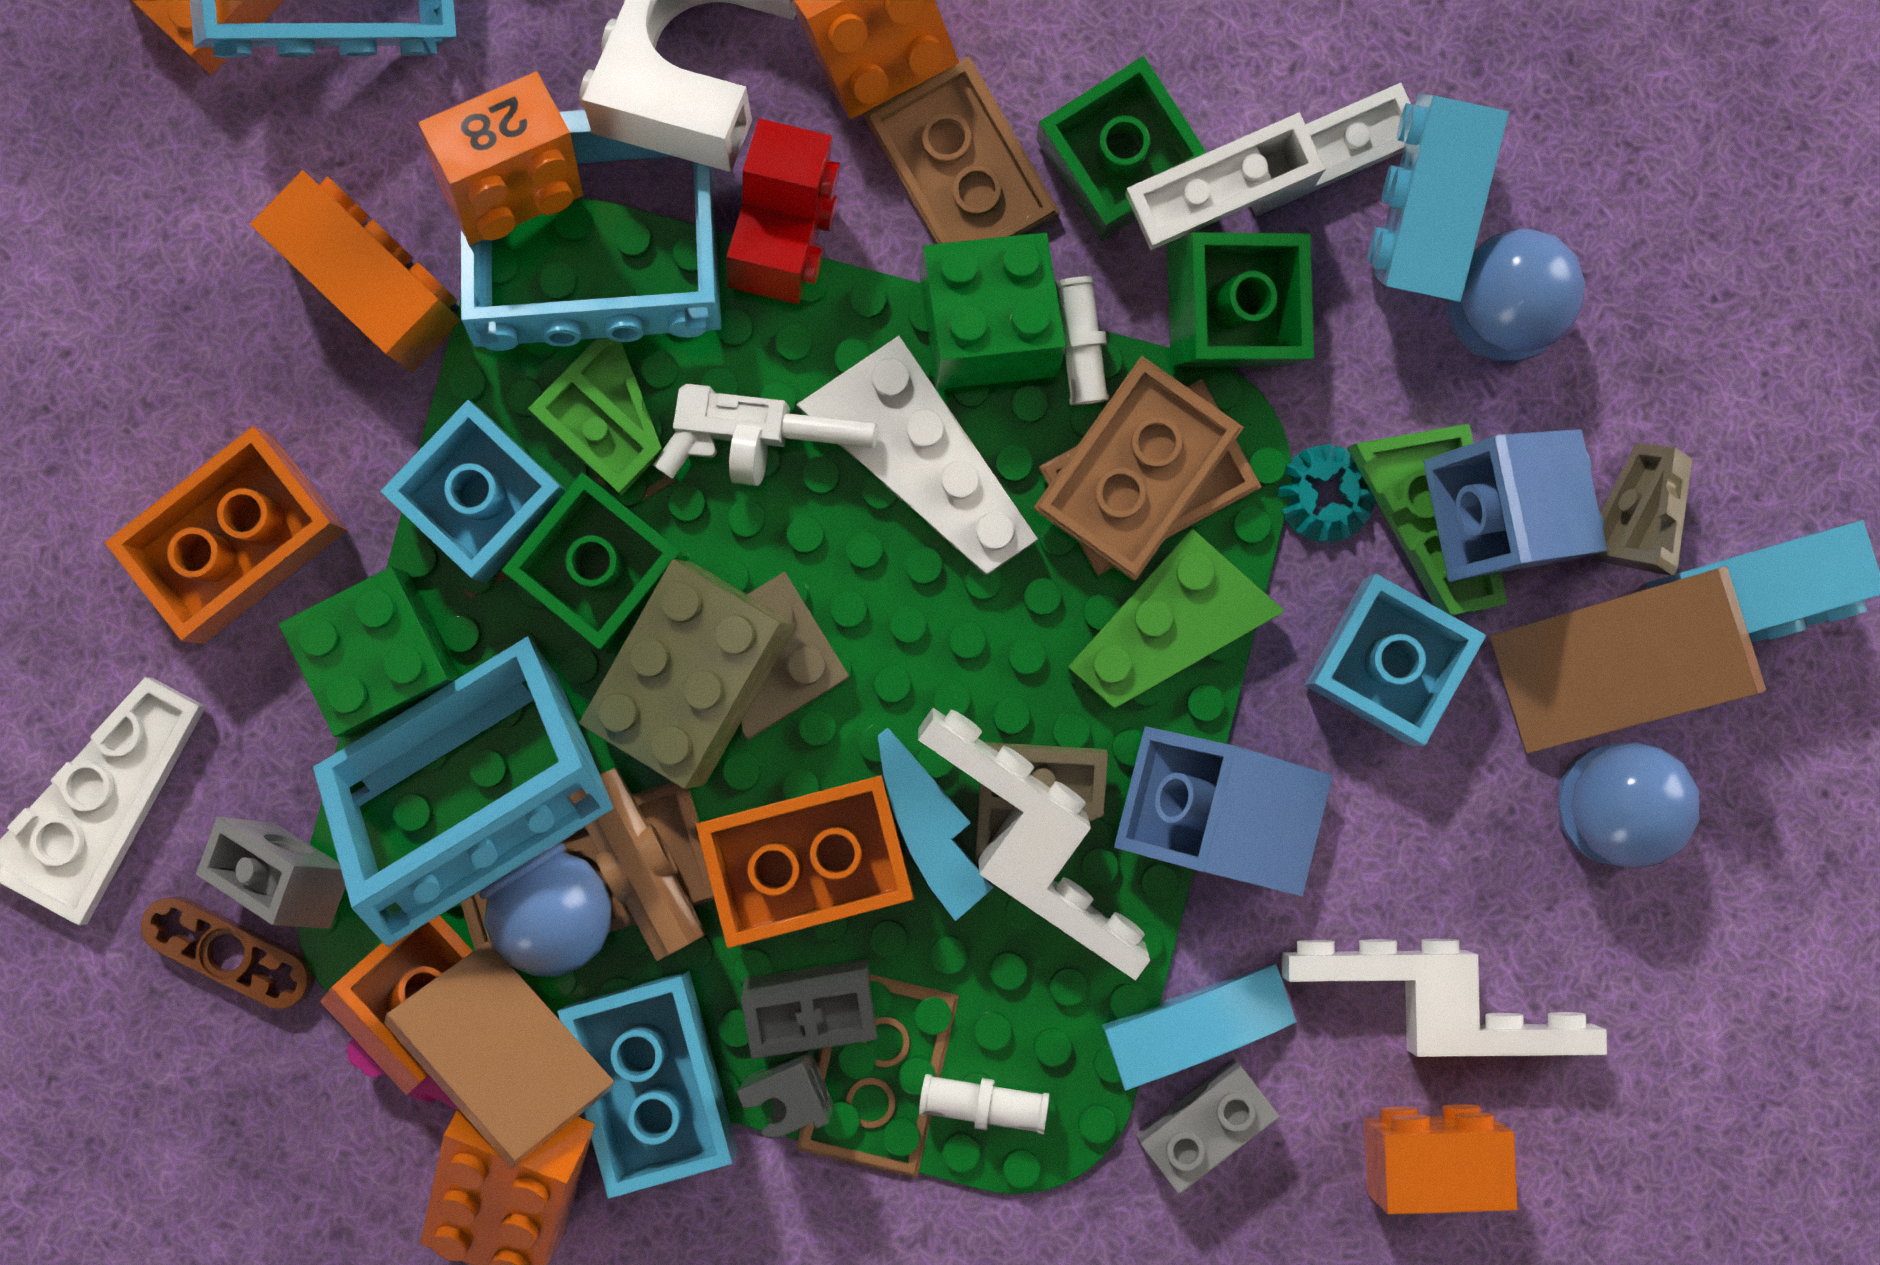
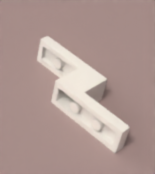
M1398 83L1307 124L1304 123L1299 112L1130 186L1126 189L1125 195L1150 250L1248 207H1252L1257 217L1402 153L1405 143L1397 141V131L1403 108L1406 103H1411L1402 83Z
M932 708L918 728V741L1015 806L978 858L979 874L1136 981L1150 962L1146 944L1142 941V938L1145 936L1144 932L1136 924L1119 913L1114 912L1111 918H1108L1092 907L1090 904L1094 900L1093 897L1072 880L1063 877L1059 883L1054 881V878L1091 829L1088 815L1082 810L1086 802L1060 782L1055 781L1050 788L1033 777L1030 773L1034 766L1013 749L1003 746L997 752L978 739L982 730L962 714L950 710L948 715L945 716Z
M1422 939V951H1397V940H1359V951L1335 952V941L1300 940L1297 941V952H1281L1282 977L1289 982L1405 981L1407 1051L1417 1057L1607 1055L1606 1029L1594 1024H1586V1014L1548 1013V1024H1524V1015L1518 1013L1485 1014V1025H1480L1478 954L1467 950H1460L1458 939Z

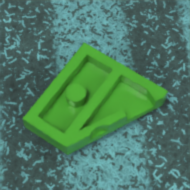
M596 338L528 408L529 413L620 497L655 462L662 452L660 442L622 342L613 341L609 338Z

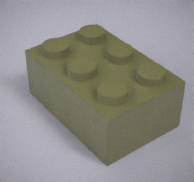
M672 559L579 724L684 789L705 786L797 624L697 564Z

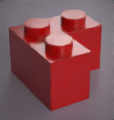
M758 118L742 170V207L727 253L728 288L799 304L805 282L816 283L822 262L823 248L815 245L820 230L831 231L838 203V196L834 195L838 182L840 163L831 161L832 135Z

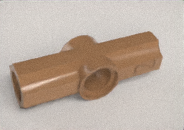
M613 768L600 774L614 809L584 826V828L589 833L598 850L595 857L605 881L621 904L626 903L656 961H659L706 935V932L702 927V922L697 917L693 905L685 895L675 876L678 874V869L667 845L655 826L647 824L618 768ZM581 788L569 797L575 804L590 795V793L586 794Z

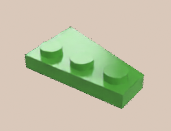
M1470 424L1360 442L1347 447L1435 607L1453 616L1508 604L1501 573L1448 582L1423 460L1472 444L1473 438Z
M1192 528L1067 668L1114 709L1285 611Z

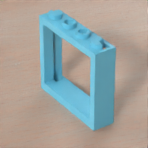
M189 0L194 48L213 47L214 57L217 58L252 56V47H277L278 57H309L316 55L315 47L339 46L340 56L343 57L377 55V46H400L402 56H430L437 54V45H442L457 37L453 0H418L420 23L217 24L215 0Z
M585 110L560 112L571 133L577 164L674 157L592 134ZM693 162L698 292L492 306V240H482L469 246L461 231V319L474 347L483 346L489 350L505 351L523 343L546 342L553 346H571L577 344L581 339L609 338L617 342H631L640 339L643 335L671 333L677 337L690 338L702 335L706 330H720L721 305L715 168Z
M528 636L313 767L351 908L387 947L614 809L559 677ZM534 700L559 762L378 872L359 806ZM359 781L365 784L364 787L351 794L349 787ZM581 788L586 794L590 793V795L575 804L569 797ZM396 902L402 910L391 916L389 906Z

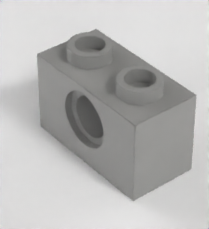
M218 816L196 872L197 876L271 925L330 929L346 887L339 862L278 824Z
M1232 1058L1135 1134L1140 1144L1174 1189L1180 1194L1280 1116L1242 1066Z

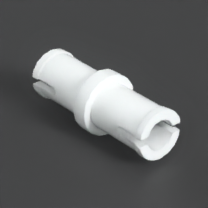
M1082 276L1055 281L1066 344L1065 359L1070 390V405H1085L1108 401L1109 394L1106 388L1101 346L1107 344L1106 332L1099 331L1093 287L1094 277Z
M925 1074L919 1115L926 1116L928 1114L975 1122L974 1129L987 1130L988 1124L1038 1132L1037 1134L1044 1135L1050 1094L995 1087V1080L982 1078L981 1084L932 1077L930 1074Z

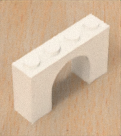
M624 0L618 18L610 19L605 27L601 44L602 55L595 70L589 69L586 72L580 87L579 102L585 109L591 133L732 172L752 123L746 86L687 71L669 63L655 50L658 38L673 18L697 5L712 2L731 3L794 20L796 12L791 0Z

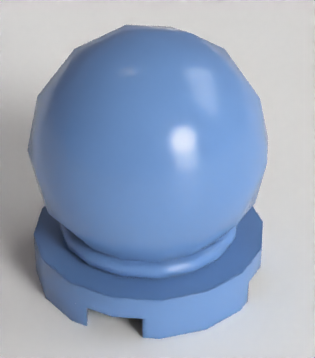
M1511 229L1489 237L1473 252L1461 302L1448 300L1446 303V314L1454 335L1469 352L1477 356L1481 355L1492 361L1515 364L1538 356L1550 345L1555 344L1574 326L1582 309L1585 281L1578 256L1557 236L1538 230Z
M1633 742L1592 747L1574 759L1559 780L1557 800L1560 818L1558 819L1559 827L1574 849L1595 862L1635 869L1662 864L1686 847L1699 823V790L1693 778L1680 760L1658 746Z
M565 839L475 893H479L481 899H487L484 924L493 948L510 966L532 976L559 977L582 968L601 950L611 928L612 902L604 880L586 860L564 852L566 846L561 842Z

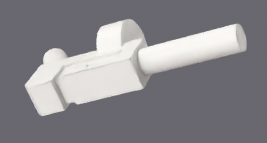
M685 384L678 392L673 429L676 432L652 466L673 479L689 455L712 458L717 453L713 439L732 441L729 457V473L732 483L759 486L766 469L768 445L784 447L785 439L789 438L875 448L878 425L877 423L789 414L790 407L783 400L716 394L710 386Z

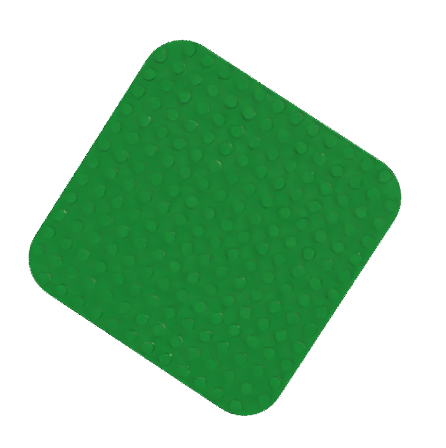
M575 199L561 212L552 215L541 214L516 225L506 236L492 240V306L698 292L696 224L601 200ZM717 230L721 329L706 330L702 335L690 338L664 333L643 335L638 340L622 342L662 450L676 432L673 429L678 392L685 384L710 386L716 394L783 400L790 407L789 414L805 415L798 409L796 404L897 336H900L936 389L922 291L919 282L822 257L817 281L815 284L805 282L799 304L728 288L727 253L733 234ZM460 299V303H459L458 310H457V313H456V315H457L460 319H461V299ZM461 319L452 329L419 450L469 400L485 412L566 490L582 472L588 477L599 478L541 425L528 410L596 338L581 339L577 344L571 346H553L546 342L518 344L510 350L495 351L483 346L474 347ZM1105 331L1107 344L1101 346L1106 388L1109 394L1108 401L1085 405H1070L1065 353L1058 377L936 390L1038 538L1036 543L987 576L839 444L786 438L784 447L768 445L766 469L759 486L732 483L729 473L732 441L713 439L717 450L714 457L689 455L674 476L677 481L645 500L643 499L646 495L647 487L664 478L663 474L652 465L621 497L607 484H598L624 506H633L629 510L688 557L687 561L697 564L745 594L752 592L785 572L850 676L849 680L841 683L836 688L751 740H748L742 732L741 721L705 786L689 788L700 822L883 775L878 735L886 728H889L971 821L953 840L975 864L979 782L918 741V728L932 708L945 716L948 715L950 710L962 714L982 730L978 739L983 742L1106 749L1108 760L1104 816L1089 821L1091 829L1054 878V881L1059 883L1063 877L1072 880L1093 897L1094 900L1090 904L1092 907L1108 918H1111L1114 912L1119 913L1136 924L1144 932L1145 936L1142 938V941L1146 944L1150 962L1136 981L994 884L992 890L955 921L927 884L908 850L897 821L896 825L915 895L914 900L731 948L726 946L715 900L693 906L699 921L703 924L702 927L706 935L659 961H656L638 925L635 924L608 933L601 950L586 965L559 977L532 976L514 967L512 968L558 1019L557 1011L570 1003L690 970L730 1121L763 1130L771 1122H780L770 1118L771 1113L775 1110L771 1106L773 1098L766 1100L762 1105L743 1108L736 1091L748 1075L803 1051L751 1059L741 1002L744 978L867 958L871 975L959 995L940 1078L981 1084L982 1078L995 1080V1087L1050 1094L1044 1135L1037 1134L1038 1132L988 1124L987 1130L974 1129L975 1122L931 1115L919 1173L982 1190L1022 1194L1057 1187L1089 1170L1104 1157L1122 1133L1130 1117L1138 1090L1137 1086L1125 1091L1102 1025L1160 1005L1194 869L1114 848L1144 727L1227 744L1256 628L1114 709L1067 667L1192 528L1266 593L1285 519L1281 510L1288 507L1290 496L1278 497V486H1291L1292 477L1284 474L1286 465L1291 463L1289 445L1284 429L1275 411L1261 392L1245 377L1230 367H1170L1169 347ZM1143 356L1186 387L1203 379L1219 410L1244 427L1237 436L1236 441L1262 487L1164 540L1134 582L1115 567L1097 577L1078 541L1036 513L1033 508L1048 488L1039 471V466L1078 446L1137 361ZM401 512L386 569L392 566L409 573L459 676L465 675L528 636L559 677L579 724L633 627L611 654L600 651L510 577L495 586L497 573L486 584L472 579ZM509 560L500 568V570L497 573L502 571V569L509 562ZM463 588L479 595L469 600ZM534 700L359 806L378 872L559 762ZM389 720L353 738L339 737L335 753ZM579 724L599 774H603L613 768H618L631 794L672 782ZM359 781L349 787L351 794L364 787L365 784ZM321 801L310 845L339 862L323 802ZM346 887L330 929L297 927L299 942L305 960L312 974L326 993L382 943L378 936L351 908ZM396 902L389 906L391 916L402 910ZM460 902L440 914V916L474 951V945ZM870 981L876 1018L891 1017L904 1025L910 1040L908 1052L904 1059L894 1066L879 1067L875 1065L876 1058L879 1060H890L895 1058L902 1050V1034L895 1026L890 1024H879L876 1026L877 1039L869 1040L866 1043L856 1042L833 1046L825 1084L835 1106L828 1124L816 1128L814 1125L811 1140L908 1163L909 1154L917 1148L920 1140V1132L916 1124L919 1116L925 1074L936 1077L935 1069L931 1064L937 1034L945 1031L951 1022V1009L947 1002L939 997L932 996L923 1000L891 993L887 986L879 981ZM820 1048L811 1050L816 1062ZM864 1078H878L886 1082L895 1096L893 1115L885 1124L876 1128H865L859 1126L860 1118L866 1121H876L886 1114L889 1108V1098L881 1087L873 1084L864 1085L855 1092L852 1104L846 1102L848 1091L852 1085ZM801 1128L784 1135V1137L798 1140Z

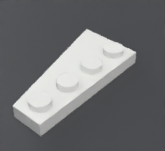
M897 336L796 404L798 409L807 416L877 423L878 435L875 448L839 445L882 481L899 499L903 500L927 521L936 532L986 576L1038 541L1036 535L900 336Z
M144 677L91 735L92 740L72 762H66L50 780L52 784L30 808H24L7 827L9 831L0 839V883L78 926L88 924L206 706L154 678Z

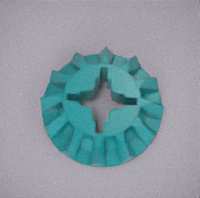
M1331 443L1306 448L1293 457L1291 463L1286 465L1284 474L1292 477L1291 486H1278V497L1290 496L1288 507L1282 509L1281 512L1289 526L1301 536L1317 542H1336L1355 534L1370 519L1376 499L1347 449L1334 446ZM1338 471L1342 472L1343 474L1338 480L1340 484L1337 492L1344 498L1343 501L1350 505V508L1344 504L1339 505L1331 502L1325 508L1320 509L1317 515H1314L1312 512L1317 506L1315 502L1319 493L1312 488L1313 484L1305 480V477L1311 481L1317 480L1318 482L1325 483L1331 477H1334Z

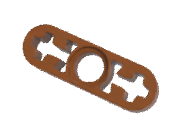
M175 896L159 899L153 902L143 914L141 920L142 936L152 949L270 1008L283 1009L296 1005L309 995L313 987L314 975L305 957L188 898ZM178 909L182 912L179 923L194 932L202 931L205 922L211 925V928L200 938L196 948V955L190 953V949L197 943L196 940L181 934L172 936L169 940L164 938L166 927L159 922L161 915L174 914ZM224 934L237 937L244 947V958L241 964L234 970L220 967L213 957V946L216 940ZM259 949L266 952V956L260 960L259 964L271 970L282 969L286 964L292 967L290 978L297 982L295 990L288 989L277 995L273 992L276 982L260 972L252 975L251 983L244 979L256 965Z

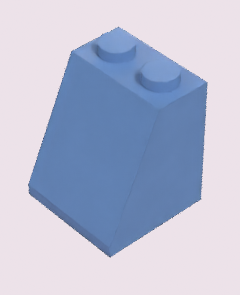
M1582 429L1497 435L1423 460L1448 582L1564 562L1607 551L1604 537V521L1597 504L1591 475V460L1586 451Z
M1145 726L1114 848L1303 897L1333 775L1241 747Z

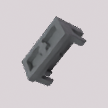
M867 958L744 978L741 1002L751 1059L877 1039L876 1013L874 1002H872Z
M811 1050L800 1052L748 1075L736 1091L743 1108L759 1106L766 1100L773 1098L771 1106L775 1110L771 1113L770 1118L780 1122H771L763 1128L762 1135L769 1138L784 1136L811 1123H814L816 1128L829 1123L835 1106Z

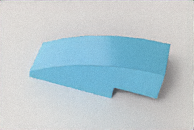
M886 728L878 735L883 776L894 816L908 850L927 884L956 921L994 888L989 880L979 874V868L953 840L971 821L889 728Z
M1274 963L1160 1002V1005L1103 1024L1102 1027L1121 1083L1126 1091L1238 1049L1297 1022L1277 964Z

